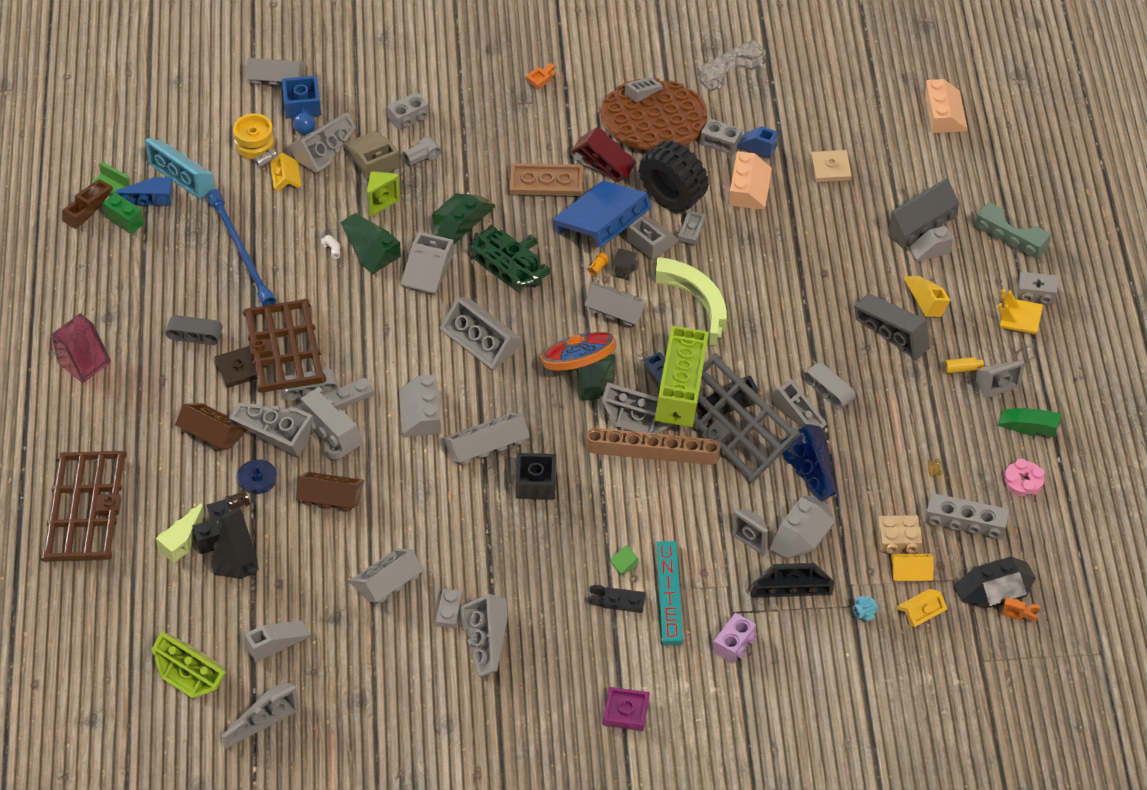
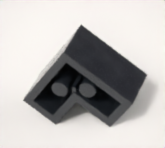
M226 499L207 504L209 521L192 525L194 538L200 554L215 550L214 544L219 539L217 532L221 517L230 512Z

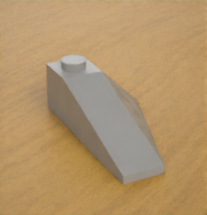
M345 112L288 146L298 163L316 173L330 165L332 158L340 151L339 148L347 141L356 126L349 113Z
M238 403L229 419L276 447L299 457L309 441L313 415L292 407L285 409L279 406L263 407L260 404Z
M487 594L461 606L462 627L464 631H467L469 637L467 642L473 648V659L480 677L497 672L508 618L506 599L492 594Z
M284 682L268 690L222 735L224 747L227 749L299 711L296 687L293 684Z

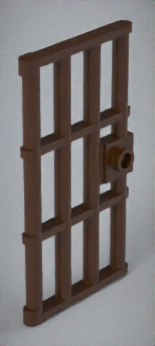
M309 299L243 310L249 331L248 340L250 341L251 358L254 359L252 363L256 368L259 384L257 386L258 392L263 393L326 382V375L323 373L320 361L321 352L317 347L314 333L315 325L312 324L309 310L311 306ZM302 308L305 325L294 326L291 310ZM283 311L286 328L275 329L272 313ZM265 314L268 331L256 332L253 316ZM307 332L310 350L299 352L296 334ZM288 335L291 353L280 355L277 337ZM312 358L316 376L304 377L301 360ZM293 361L297 379L285 380L282 363ZM274 364L278 382L266 383L263 366Z
M127 452L58 453V468L55 486L52 487V492L54 493L50 517L46 524L48 530L41 561L112 559L111 547L114 526L117 524L116 515H119L121 496L119 492L122 490L121 478L124 458H126ZM97 459L94 483L92 485H82L86 460ZM105 459H116L113 484H101ZM67 460H78L74 485H63ZM111 491V494L100 495V492ZM81 492H92L88 519H77ZM61 493H73L69 519L57 520ZM108 515V518H96V516ZM87 526L83 552L72 553L75 527ZM95 526H106L103 552H91ZM56 527H67L63 553H52Z

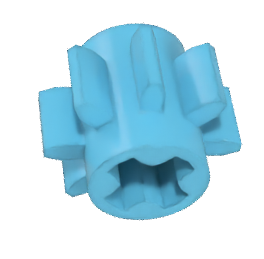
M864 595L855 599L856 604H854L852 609L856 618L863 621L866 620V622L874 619V614L878 611L875 600L868 598V596L864 597Z

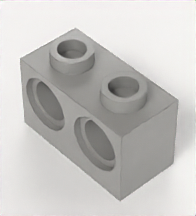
M415 92L387 105L388 119L399 131L429 117L428 103L418 92Z
M709 118L701 132V145L734 156L738 149V143L742 138V129Z

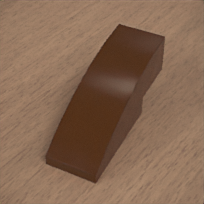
M98 179L75 195V201L62 210V221L77 229L102 205L113 190V186Z

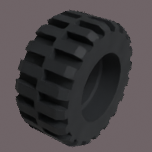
M662 141L641 159L639 165L640 179L643 181L644 188L648 190V194L653 196L655 201L661 203L663 207L677 212L689 210L706 194L709 186V178L706 176L707 171L703 168V163L697 159V155L694 152L689 151V148L682 146L681 143L674 141Z

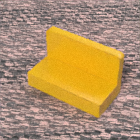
M281 152L270 162L275 190H282L288 183L297 188L302 186L299 165L295 159Z
M891 554L894 581L933 580L934 557L932 554Z
M928 589L897 606L898 610L906 613L912 627H916L947 610L941 591Z

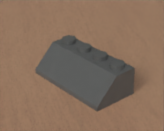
M945 178L891 212L889 237L901 248L904 249L912 245L928 230L941 227L944 223L956 218L959 201L949 180Z

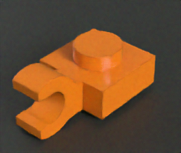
M549 63L543 69L537 67L526 75V81L536 89H540L556 75V72L553 70L556 66Z
M1006 597L1002 615L1021 621L1022 618H1026L1036 622L1038 615L1032 612L1039 613L1040 606L1032 604L1026 607L1025 602Z

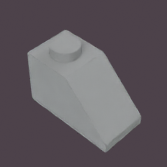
M946 226L931 229L910 246V251L916 262L950 254L953 238Z

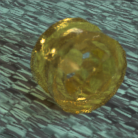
M939 458L935 459V461L928 460V471L931 477H934L935 474L938 476L942 475V466Z

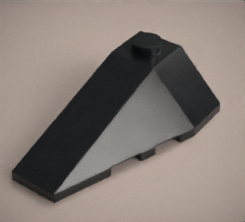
M237 507L221 517L217 532L219 539L214 544L216 551L215 555L211 556L210 563L212 573L216 576L243 579L259 570L242 510L240 507Z

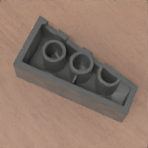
M869 293L854 305L857 321L873 332L879 331L886 341L892 340L898 344L897 348L902 352L906 350L911 353V358L915 361L930 349L927 320L923 317L917 316L908 310H904Z

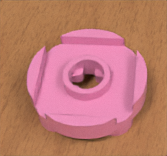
M1025 459L1016 460L1005 472L1004 479L1008 490L1021 497H1026V494L1036 495L1043 488L1044 470ZM1021 477H1027L1029 480L1025 479L1022 481Z

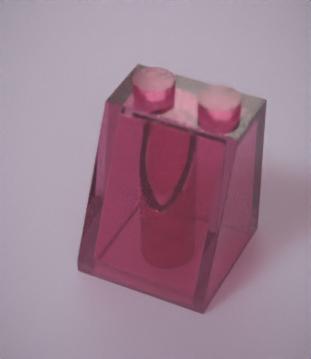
M81 313L51 334L57 363L81 383H84L111 363V359L94 324Z

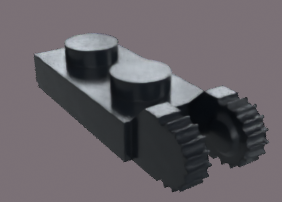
M602 585L590 586L589 591L594 595L588 596L587 601L589 604L606 609L643 613L646 592L605 588Z

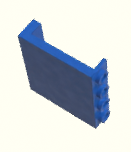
M603 180L553 218V222L559 235L567 229L594 237L596 246L602 248L649 211L652 206L647 192Z

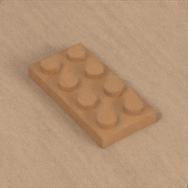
M511 163L510 195L582 196L583 165Z

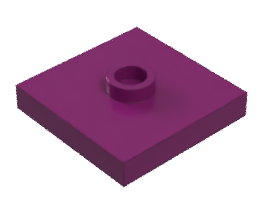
M609 687L603 726L644 731L650 692Z

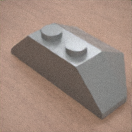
M607 382L602 403L614 426L633 432L658 434L674 425L655 421L658 397Z
M812 496L801 497L780 524L769 551L785 560L815 551L835 524L828 505Z

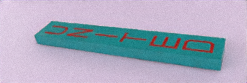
M657 541L662 645H683L677 541Z

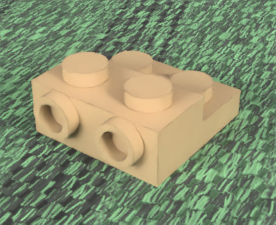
M918 515L878 516L881 553L921 552L922 536Z

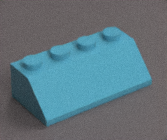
M149 138L145 140L149 165L167 178H172L173 182L200 200L210 190L215 188L213 174L203 169L197 162H193L185 154H181L172 145H168L164 141Z

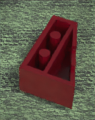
M599 127L581 136L570 151L574 155L577 152L586 158L584 160L586 163L592 162L600 167V172L616 182L625 179L637 163L629 153H626L619 147V144L608 137L605 131Z

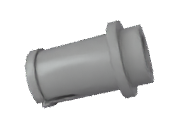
M267 149V152L255 157L254 161L261 168L278 155L274 149Z

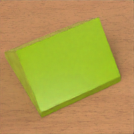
M371 171L367 187L370 217L400 201L399 176L397 174Z

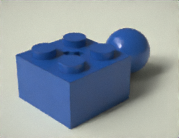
M317 75L282 79L286 119L294 118L293 127L295 131L301 135H307L314 131L316 126L313 116L321 115Z

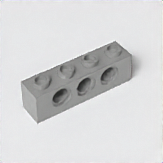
M931 493L925 523L989 536L991 538L1004 539L1009 509Z

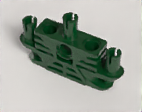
M491 225L482 233L476 232L473 245H470L468 248L470 256L516 291H521L522 286H539L540 280L551 273L550 268L546 264L540 266V258L529 250L537 244V239L531 234L519 243L502 229L498 231L496 227Z

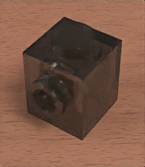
M619 248L612 262V276L629 281L633 271L636 272L639 261H636V253Z

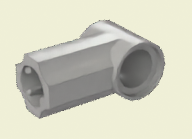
M427 136L419 142V145L404 151L403 157L407 165L411 166L426 158L429 160L438 158L441 154V148L432 137Z

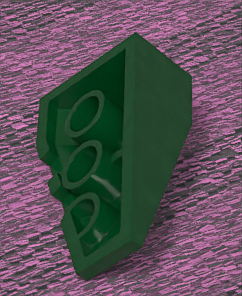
M356 213L341 221V225L353 245L360 264L372 275L401 257L400 241L387 230Z

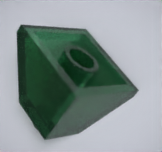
M614 354L608 355L590 365L577 368V387L581 401L600 399L605 392L607 382L611 384L615 382Z

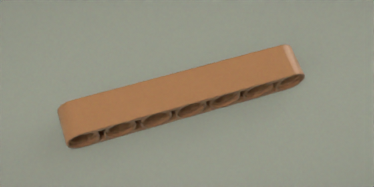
M592 428L586 434L587 450L594 454L714 465L720 459V444L713 439Z

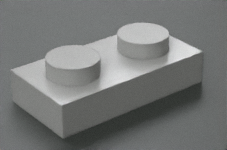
M689 210L678 235L679 241L696 245L706 221V214Z
M442 589L436 626L456 629L463 591Z

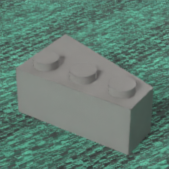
M317 387L301 398L304 411L313 415L311 431H315L322 439H326L333 447H337L343 452L361 440L358 427L343 410L338 411L333 406L334 401L331 398L327 400L322 394L323 390Z

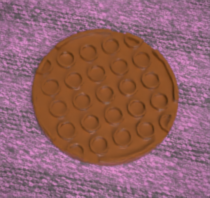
M653 78L663 85V89L637 103L625 94V85L633 81L619 85L618 89L610 92L605 97L601 107V120L604 128L613 138L633 148L650 151L662 141H674L685 146L701 135L707 123V107L703 99L694 90H689L683 87V84L672 80L666 82L659 81V78Z

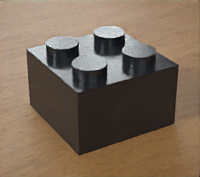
M517 453L515 483L517 499H555L556 454Z

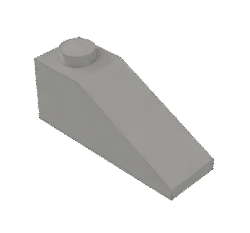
M792 379L769 395L784 414L812 436L827 425Z

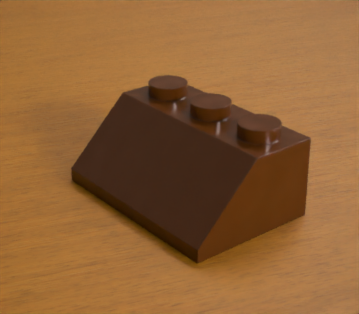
M204 403L183 404L175 423L176 426L181 428L183 433L193 434L197 436V440L205 443L209 442L213 444V448L221 451L232 448L247 431V429L231 421L229 416Z
M305 472L298 477L296 500L302 501L301 503L305 505H313L314 502L321 503V507L332 508L335 505L340 506L341 510H352V508L358 506L364 479Z

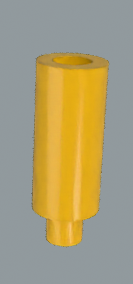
M976 357L945 360V371L947 374L977 371L978 367H984L983 359L977 360Z

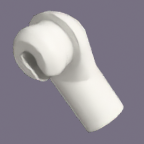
M330 235L322 238L321 244L324 247L329 246L331 248V257L339 259L340 243Z

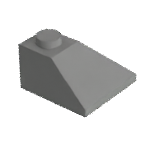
M1021 360L982 367L977 371L976 383L986 398L1019 388L1025 362Z
M736 509L733 516L732 535L764 556L766 554L768 529L764 519L749 509Z

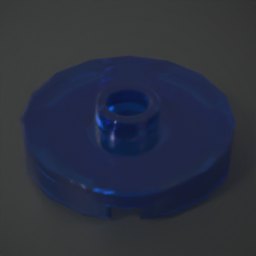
M262 459L248 461L238 471V483L247 493H266L274 487L277 479L275 467L270 462Z

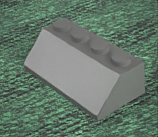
M457 297L440 326L442 331L491 369H495L511 357L522 340L521 337L470 298Z
M512 412L442 437V440L453 461L466 464L472 461L471 458L488 456L489 452L495 449L496 451H502L507 449L509 444H522L530 435L524 416Z

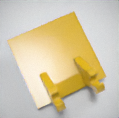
M1005 289L1001 290L1000 296L1004 300V308L1002 303H999L997 308L1001 314L1000 328L1037 335L1043 304L1017 300L1011 290H1009L1008 294H1005Z

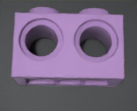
M735 613L714 640L713 653L734 664L738 658L743 657L748 644H752L757 637V633H755L756 624Z

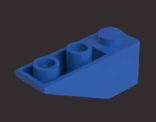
M153 177L118 189L115 193L134 205L171 206L174 188L172 178Z

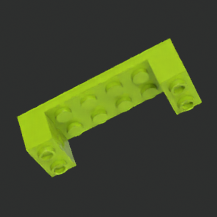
M671 325L655 421L693 427L708 331Z

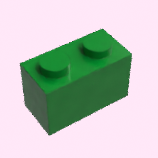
M114 193L103 202L105 218L131 235L144 225L142 209L119 194Z

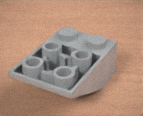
M418 231L411 247L401 286L436 294L454 256L453 240Z

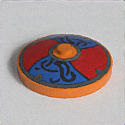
M608 332L582 333L551 345L542 353L541 359L543 366L549 370L576 369L607 357L616 349L617 344L614 335Z

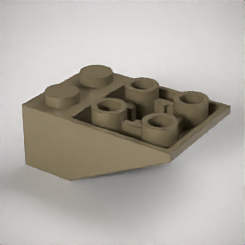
M376 131L344 143L345 148L367 180L370 178L371 171L386 173L400 167L398 150L389 139Z

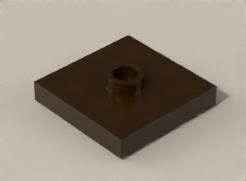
M249 346L214 356L226 388L257 379L256 368L252 363L254 359L251 358Z

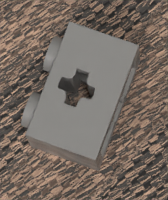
M1020 272L1017 300L1055 305L1058 276Z

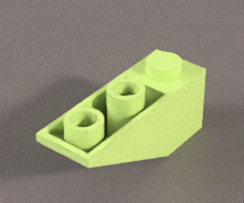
M202 504L192 508L187 515L177 520L169 529L161 532L156 538L158 550L173 563L190 551L195 539L192 525L202 523L205 517Z

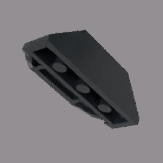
M1011 556L974 567L954 584V588L961 602H969L977 606L991 608L1004 604L1006 597L1017 600L1027 597L1036 577L1027 562Z
M815 563L773 564L753 583L752 598L833 595L834 580Z

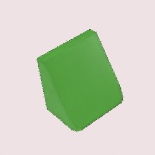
M628 545L624 546L610 559V562L620 575L638 566V558Z

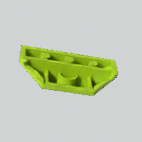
M161 631L152 647L160 677L193 699L216 691L226 674L220 663L190 644Z

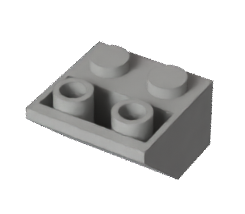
M641 216L627 227V240L651 260L679 242L676 236L652 218Z

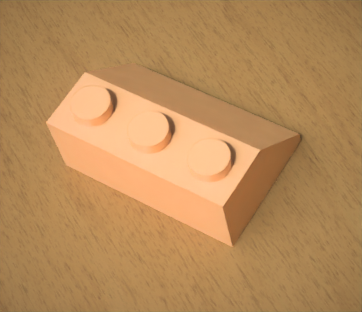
M945 79L927 80L925 99L932 133L966 132L968 128L960 91Z
M737 151L729 206L762 210L766 208L772 168L755 153Z

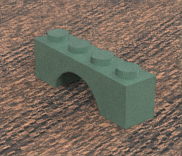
M988 201L977 214L975 227L1038 260L1049 247L1051 234L1037 226L1029 229L1012 227L1004 219V209Z

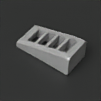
M652 77L637 80L625 85V94L637 103L663 89V85Z

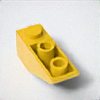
M904 276V280L925 316L942 317L950 302L943 287L921 276Z

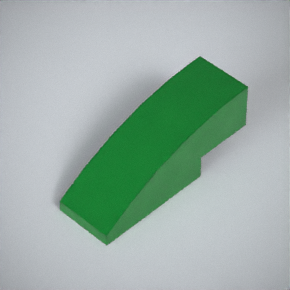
M1031 408L1004 409L998 426L1033 437L1036 436V433L1055 438L1062 414Z

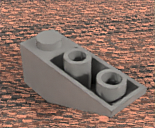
M302 621L263 625L244 634L246 648L255 663L310 637Z

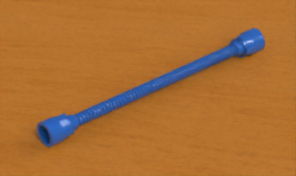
M218 189L210 190L206 197L210 205L220 214L258 288L257 296L262 306L275 304L276 298L272 291L264 286L224 209L225 201Z

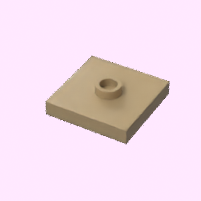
M847 150L811 152L815 182L851 180L852 175Z

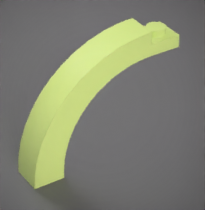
M658 257L656 283L671 285L685 290L703 304L711 322L710 345H717L718 338L722 337V331L726 332L727 321L726 305L719 289L706 275L694 267L676 260Z

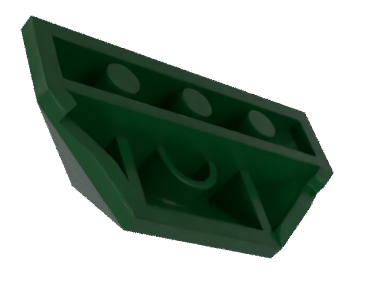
M455 193L432 214L434 235L452 239L455 244L494 209L495 204L482 196Z

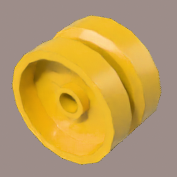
M251 113L240 117L234 123L235 147L241 156L254 159L267 152V149L274 148L273 126L271 120L266 116Z

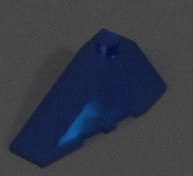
M807 424L798 430L801 435L783 452V456L787 463L791 464L796 470V474L806 482V486L815 497L823 502L837 493L828 444L820 426ZM788 437L784 438L779 443L782 444Z

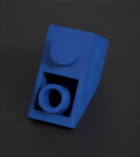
M763 126L744 133L737 147L771 158L777 148L778 131Z

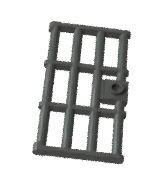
M714 353L704 363L701 379L721 399L713 406L699 393L698 402L708 412L701 420L695 416L694 428L697 431L700 430L705 439L718 441L721 454L729 458L748 477V481L753 483L799 438L801 433L796 428L793 429L773 410L771 404L768 405L746 384L743 378L740 379L721 360V357ZM713 364L735 383L728 392L706 373ZM739 389L763 410L755 419L732 398ZM726 403L749 424L742 432L719 412ZM767 415L789 435L782 444L760 424ZM714 417L717 421L708 428L705 424ZM753 429L776 450L769 458L746 438ZM732 434L735 439L726 446L724 442ZM739 443L762 463L755 472L732 452Z

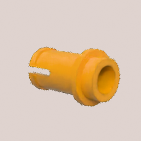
M604 253L597 254L595 261L588 267V272L591 275L597 276L601 269L608 265L609 257Z

